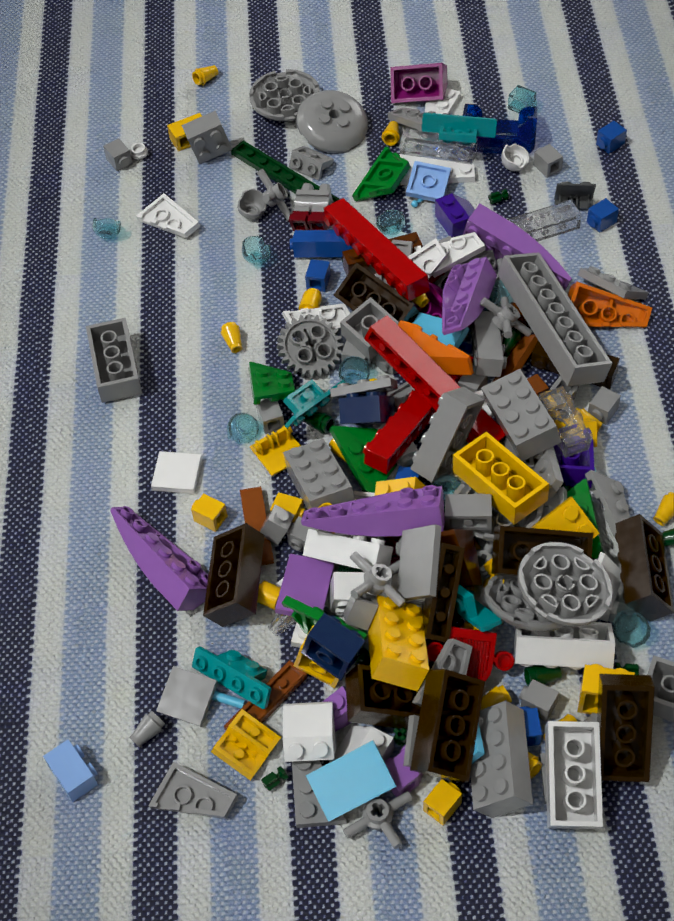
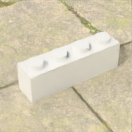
M308 529L303 556L360 569L350 559V556L357 552L372 567L375 564H384L389 567L393 547L384 545L385 540L371 538V542L366 541L367 536L353 535V538H350L348 534H332L329 531L320 529Z

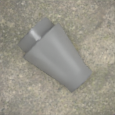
M151 711L148 715H144L129 738L138 747H141L145 742L163 731L161 728L165 723Z

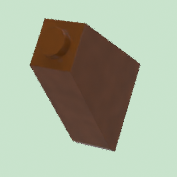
M452 529L442 531L440 543L465 548L459 585L469 592L475 591L474 586L482 585L473 530Z

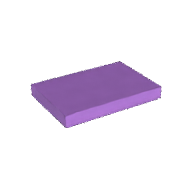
M290 554L275 613L291 616L294 612L292 609L282 605L286 595L312 608L318 607L324 611L335 563Z

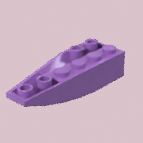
M479 203L467 220L463 235L475 232L484 243L485 251L493 250L496 261L505 255L539 252L564 290L567 289L572 278L541 244L514 223Z
M487 257L475 258L469 263L457 264L451 268L443 288V335L463 330L474 322L485 308L480 302L484 297L489 300L497 278V274Z
M428 485L421 489L403 488L400 491L320 508H310L304 511L301 524L329 532L373 537L402 536L403 530L434 524L442 526V532L444 531L445 524L442 486L436 487L434 485Z
M127 506L112 507L110 510L129 552L149 581L177 611L194 610L204 603L209 574L201 568V564L193 560L138 516L131 508Z

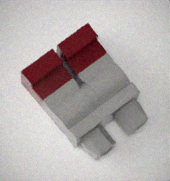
M304 183L301 190L297 189L293 213L289 217V223L293 231L329 229L323 218L325 216L324 207L334 202L329 184H321L319 190H314L312 184ZM297 223H304V226H299ZM316 223L322 224V226L318 227L316 226Z

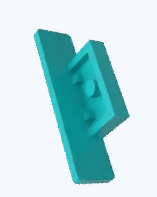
M423 113L422 131L439 133L438 140H443L446 143L458 141L468 145L476 143L477 136L491 138L496 136L497 119Z
M311 379L288 395L283 402L294 415L284 426L287 429L293 424L297 427L305 420L304 416L310 417L318 410V406L323 408L331 401L330 389L324 393L315 381ZM343 379V380L340 381L338 384L346 383V382H345L344 379Z
M461 585L458 586L454 609L457 614L481 632L490 631L502 624V620L475 600L472 593Z
M201 646L195 649L192 662L194 669L209 678L217 680L219 684L261 709L267 708L272 689L261 682V680L266 678L267 669L261 667L257 662L242 656L236 650L231 649L216 656Z

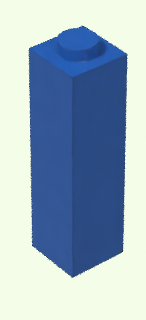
M295 230L293 238H290V250H293L294 258L342 257V251L353 249L345 243L341 236H337L334 230Z

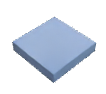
M415 161L406 189V196L435 202V199L445 196L451 168Z

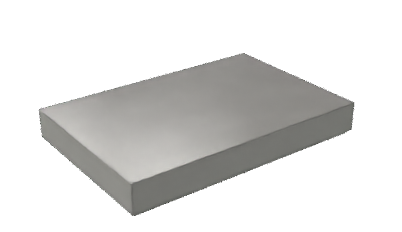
M434 524L402 531L397 592L406 601L436 597L442 526Z

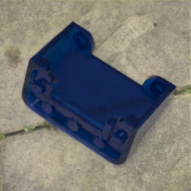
M465 104L462 116L482 117V109L476 104ZM528 106L522 108L519 112L518 120L497 119L495 138L477 136L476 143L468 145L461 143L463 149L468 152L502 153L505 145L511 146L516 143L524 147L528 153H531L535 148L538 107Z

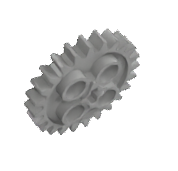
M308 314L307 319L300 315L299 321L293 317L291 324L286 322V329H281V335L277 339L280 342L277 344V349L280 350L278 357H284L281 363H288L287 370L295 369L294 375L301 372V377L304 378L307 373L310 379H312L313 374L316 373L317 377L320 378L322 372L328 375L329 369L334 370L335 364H339V357H341V349L343 348V344L339 342L342 336H336L338 329H331L333 323L325 324L326 318L319 321L318 315L315 316V319H311L310 314ZM317 332L321 337H315L312 333ZM293 337H299L302 341L296 342L293 340ZM323 350L327 355L323 356L318 351ZM304 355L308 360H301L299 356Z

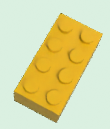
M488 432L483 433L453 454V472L477 493L491 494L492 506L514 525L548 501L549 483Z
M377 595L378 608L368 629L371 679L418 692L429 671L422 608L411 603H405L399 608L389 597Z

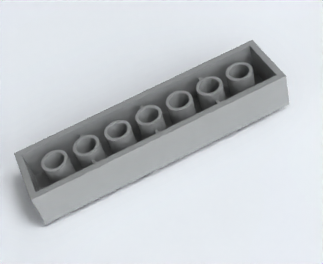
M538 252L505 255L501 262L498 276L567 387L604 382L612 362L541 254Z

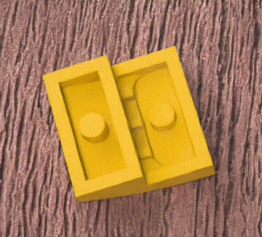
M241 709L211 752L251 781L281 737Z

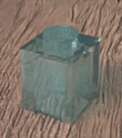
M517 85L509 94L508 109L527 116L537 106V92Z

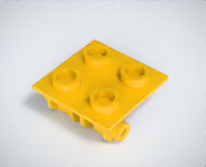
M283 425L281 429L276 432L272 431L271 435H265L264 438L254 441L255 444L250 446V449L271 476L286 469L283 452L294 447H300V444L291 434L293 433L291 427L287 429Z

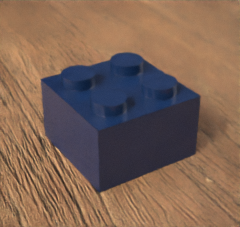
M387 392L346 394V398H339L340 424L386 423L388 418L395 414L394 396H387Z
M324 612L307 635L301 653L341 681L358 658L365 640L362 639V636L357 631L349 630L343 626L338 618L332 615L329 616Z

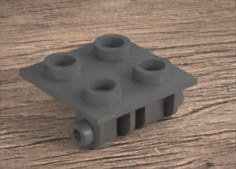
M568 181L557 183L554 207L568 209V200H570L569 208L572 209V200H575V210H577L579 200V209L588 210V208L593 206L592 199L596 184H591L590 182L572 184Z

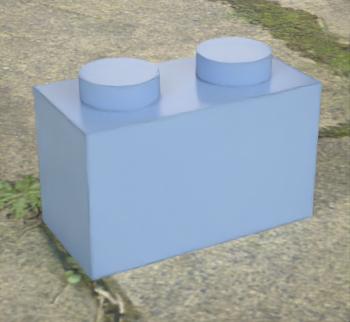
M66 740L43 756L48 767L72 802H75L98 786L94 778L98 774L90 762L88 764L84 763L82 758L85 755L78 744L73 747L71 742Z

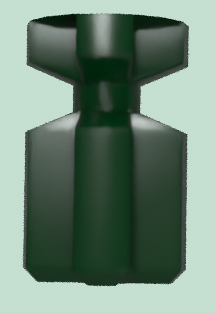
M503 189L501 194L497 191L488 195L490 204L502 201V198L504 200L509 199L506 189Z
M616 663L615 669L623 668L629 672H635V675H639L640 666L638 664L625 663V666L621 667L620 663Z
M395 728L394 740L396 744L400 746L405 745L407 731L404 728L401 730Z
M281 766L277 768V774L271 772L261 779L268 791L280 785L279 779H288V775Z

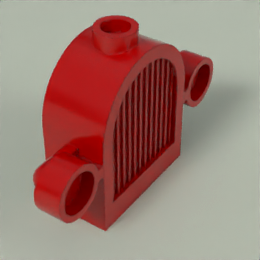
M451 626L449 639H456L473 646L467 676L486 681L491 674L493 664L502 671H508L513 667L514 657L511 653L498 651L494 654L497 633ZM435 641L427 643L428 660L435 662L445 643L441 644Z

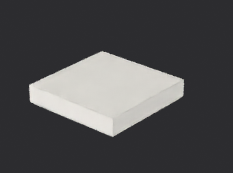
M159 451L151 484L152 491L194 494L202 461L201 454Z

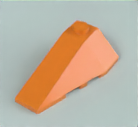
M575 282L570 286L568 297L588 327H647L652 307L580 282Z
M403 320L398 323V326L447 374L472 375L474 373L470 355L451 344L446 346L439 342L436 335L432 334L429 336L417 324Z

